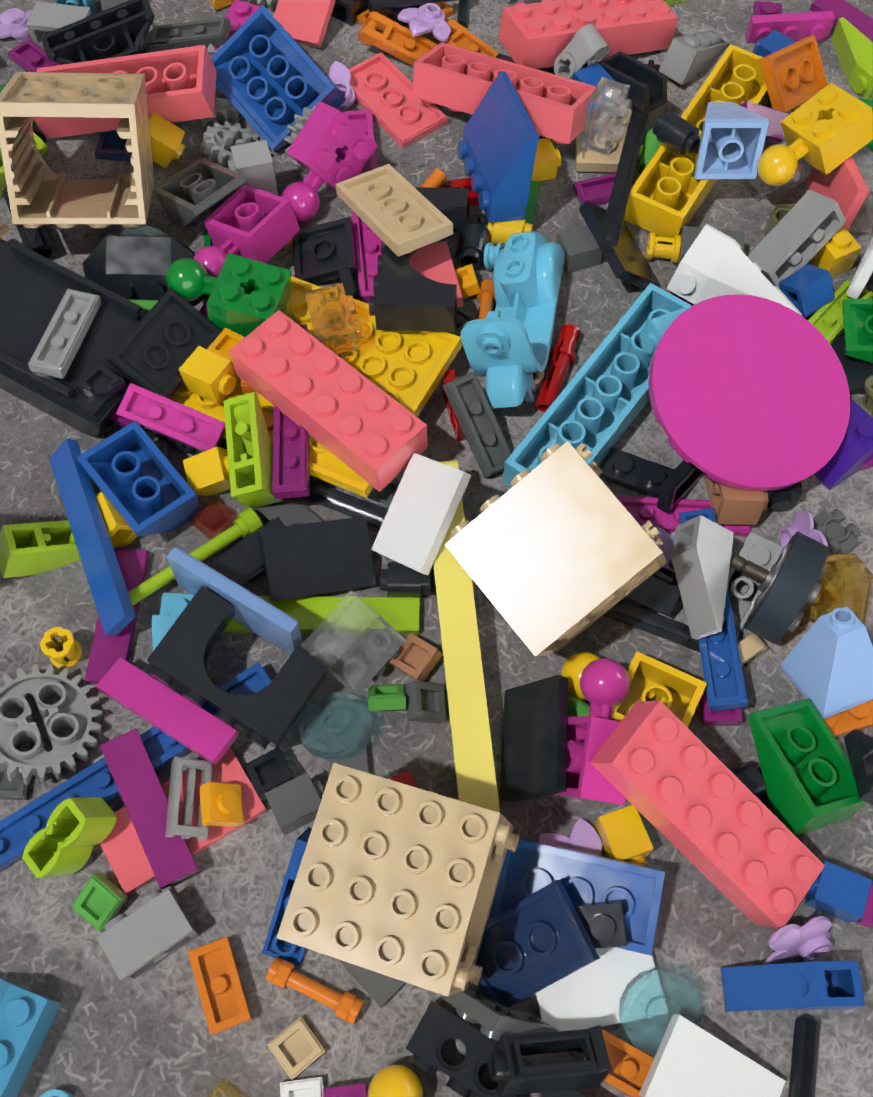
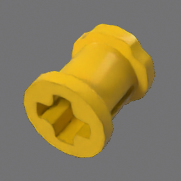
M650 232L646 247V260L651 261L652 258L669 259L671 263H677L681 247V235H675L674 238L656 236L654 232Z
M62 627L51 628L44 633L40 641L42 652L45 656L50 657V661L57 668H71L81 659L82 647L68 629H63Z

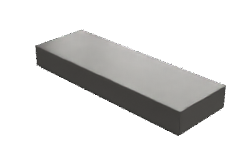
M67 289L28 363L31 371L64 379L101 305L98 295Z

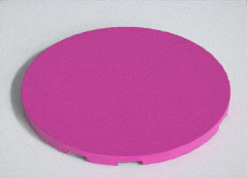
M739 294L718 296L701 301L681 313L671 323L657 343L652 355L648 386L651 407L657 423L660 422L669 438L668 443L686 463L691 462L698 469L706 473V477L718 483L747 491H774L790 487L809 478L824 467L834 456L844 439L850 417V393L842 364L830 343L815 326L797 312L780 303L762 297Z

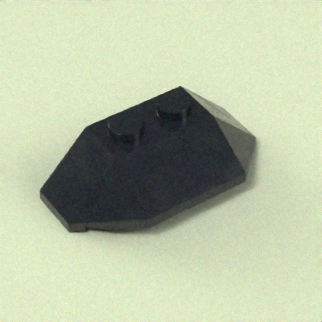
M128 0L41 35L40 38L48 59L60 65L140 54L153 22L154 14L148 0Z
M108 234L83 262L84 276L128 300L159 301L169 289L166 283V273L169 266L180 258L193 259L195 253L172 235ZM203 294L197 299L209 297L210 295Z

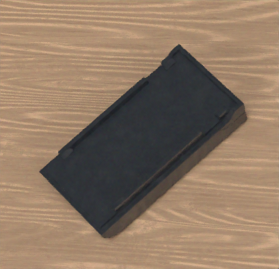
M0 239V388L84 434L97 436L117 412L130 383H132L106 360L147 313L142 311L140 305L16 242L10 244ZM67 289L98 295L101 305L64 379L31 371L28 363ZM100 362L123 378L127 386L111 396L90 397L80 393L75 384Z

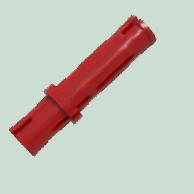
M564 324L561 327L556 346L552 347L549 355L551 362L535 403L536 410L546 412L561 393L569 366L574 363L576 357L574 350L581 335L580 329L575 325Z

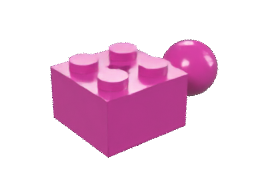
M319 101L286 153L309 172L303 182H294L288 185L282 193V197L291 201L298 222L308 221L317 214L320 206V198L317 192L322 184L336 191V183L360 174L378 146L340 110Z
M244 184L204 220L214 246L201 248L196 252L193 259L199 261L205 267L209 276L218 278L228 253L267 263L300 231L291 201Z
M608 658L594 660L584 668L581 674L580 688L583 696L590 703L589 716L567 717L566 792L554 795L625 805V797L589 763L619 725V721L611 720L613 706L621 703L629 691L630 681L628 673L615 660Z

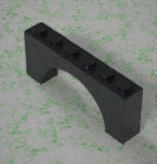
M415 187L453 223V233H460L462 228L468 224L469 188ZM381 240L382 255L378 256V275H375L373 280L375 296H370L369 314L370 316H375L376 330L455 332L457 285L441 283L426 278L409 264V260L416 250L398 257Z

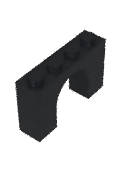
M201 586L147 659L151 667L154 668L151 674L169 687L173 682L186 689L183 693L184 697L201 708L204 703H207L217 710L214 716L232 728L239 724L248 730L249 733L246 737L262 749H266L268 745L277 748L327 676L328 667L296 647L273 681L261 691L250 695H233L219 689L208 677L207 659L211 648L235 616L233 605L204 586Z

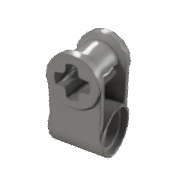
M587 24L579 29L571 42L557 56L554 62L555 75L573 79L574 72L596 62L599 63L607 56L610 47L594 24Z

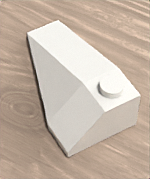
M708 224L704 226L681 260L666 288L694 305L718 296L752 295L775 301L802 315L777 286H773L761 273L762 269L756 262L752 263L743 253L742 247L735 239Z

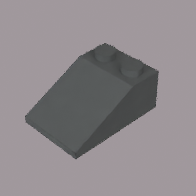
M200 158L153 191L169 219L184 228L196 224L200 217L209 210L219 208L225 199L230 197L246 182V179L239 173L207 159Z

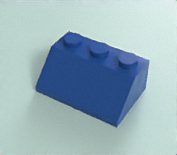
M136 421L76 457L79 464L137 537L171 532L200 513L196 493Z

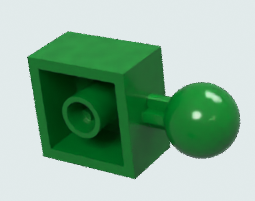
M228 253L218 278L209 276L205 267L199 261L192 258H180L174 261L166 273L168 288L171 287L185 300H195L203 294L210 295L207 301L208 320L221 331L228 328L244 337L249 335L278 310L284 313L291 297V270Z

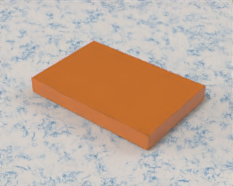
M814 34L759 59L771 105L775 110L788 113L800 107L828 85Z

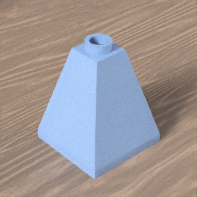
M708 102L694 178L756 179L757 164L762 155L769 120L734 102Z
M847 606L836 608L832 612L820 616L781 663L786 676L805 699L810 698L823 720L873 699V646L865 625Z

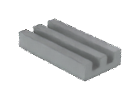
M175 757L173 759L165 837L173 838L175 835L181 836V839L197 837V840L205 841L208 837L209 826L202 825L200 803L198 827L192 826L196 769L202 770L201 785L212 782L213 764L210 762ZM182 767L187 768L183 820L182 825H177Z

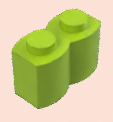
M102 797L68 798L53 810L46 828L38 831L29 840L24 849L22 859L37 879L74 874L86 864L92 853L93 846L101 843L111 833L117 816Z

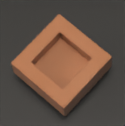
M410 633L399 648L398 656L391 659L390 664L413 680L424 682L441 658L442 653L436 647Z

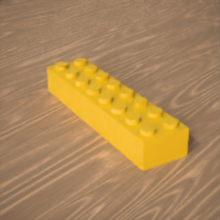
M732 44L729 45L681 115L682 118L699 128L698 136L700 141L708 102H734L740 105L745 101H749L762 106L767 104L770 98L759 63V59L763 57ZM700 141L693 152H687L683 156L661 144L631 188L624 216L625 221L647 231L654 232L661 237L674 238L675 235H680L682 227L688 226L718 180L694 178Z

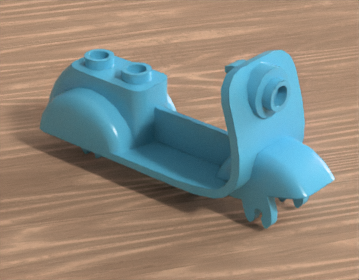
M539 232L517 233L507 239L505 248L500 250L494 262L495 311H488L486 319L467 322L461 330V342L472 370L475 371L478 377L486 376L485 395L491 408L516 407L524 399L526 402H533L532 392L536 391L533 374L543 372L547 365L565 252L561 245L556 242H548Z

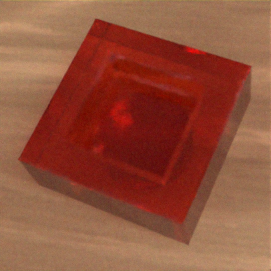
M212 497L189 519L191 526L211 540L233 526V521L237 519V515Z

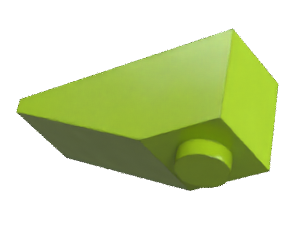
M841 17L837 22L831 41L848 84L851 85L855 93L861 94L865 99L869 100L873 98V42L844 17Z
M255 392L224 400L231 497L252 509L282 501V499H275L272 493L273 445L258 395Z
M68 520L2 525L0 531V569L3 578L38 575L81 560Z

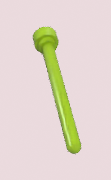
M248 507L237 514V519L233 521V526L196 548L189 555L202 562L241 536L245 538L263 524L255 511ZM170 566L128 592L132 606L175 579Z

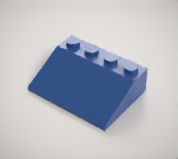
M263 4L211 57L217 70L216 86L263 140H267L268 146L274 152L289 143L284 140V137L291 136L292 132L287 126L288 124L293 126L296 124L294 115L297 114L302 117L303 108L306 107L312 110L313 106L321 101L337 109L346 100L336 86Z
M506 71L499 72L464 127L462 141L458 142L457 147L458 158L464 163L465 175L471 179L472 191L476 192L479 208L484 210L488 222L524 220L539 135Z

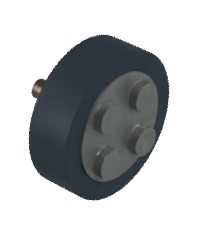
M797 531L781 552L776 564H772L769 570L751 561H746V558L735 554L730 567L737 571H742L743 574L761 583L758 589L761 592L750 609V615L744 624V628L773 644H776L787 630L793 632L803 616L801 610L806 603L811 605L822 585L819 583L827 569L823 565L826 561L829 547Z

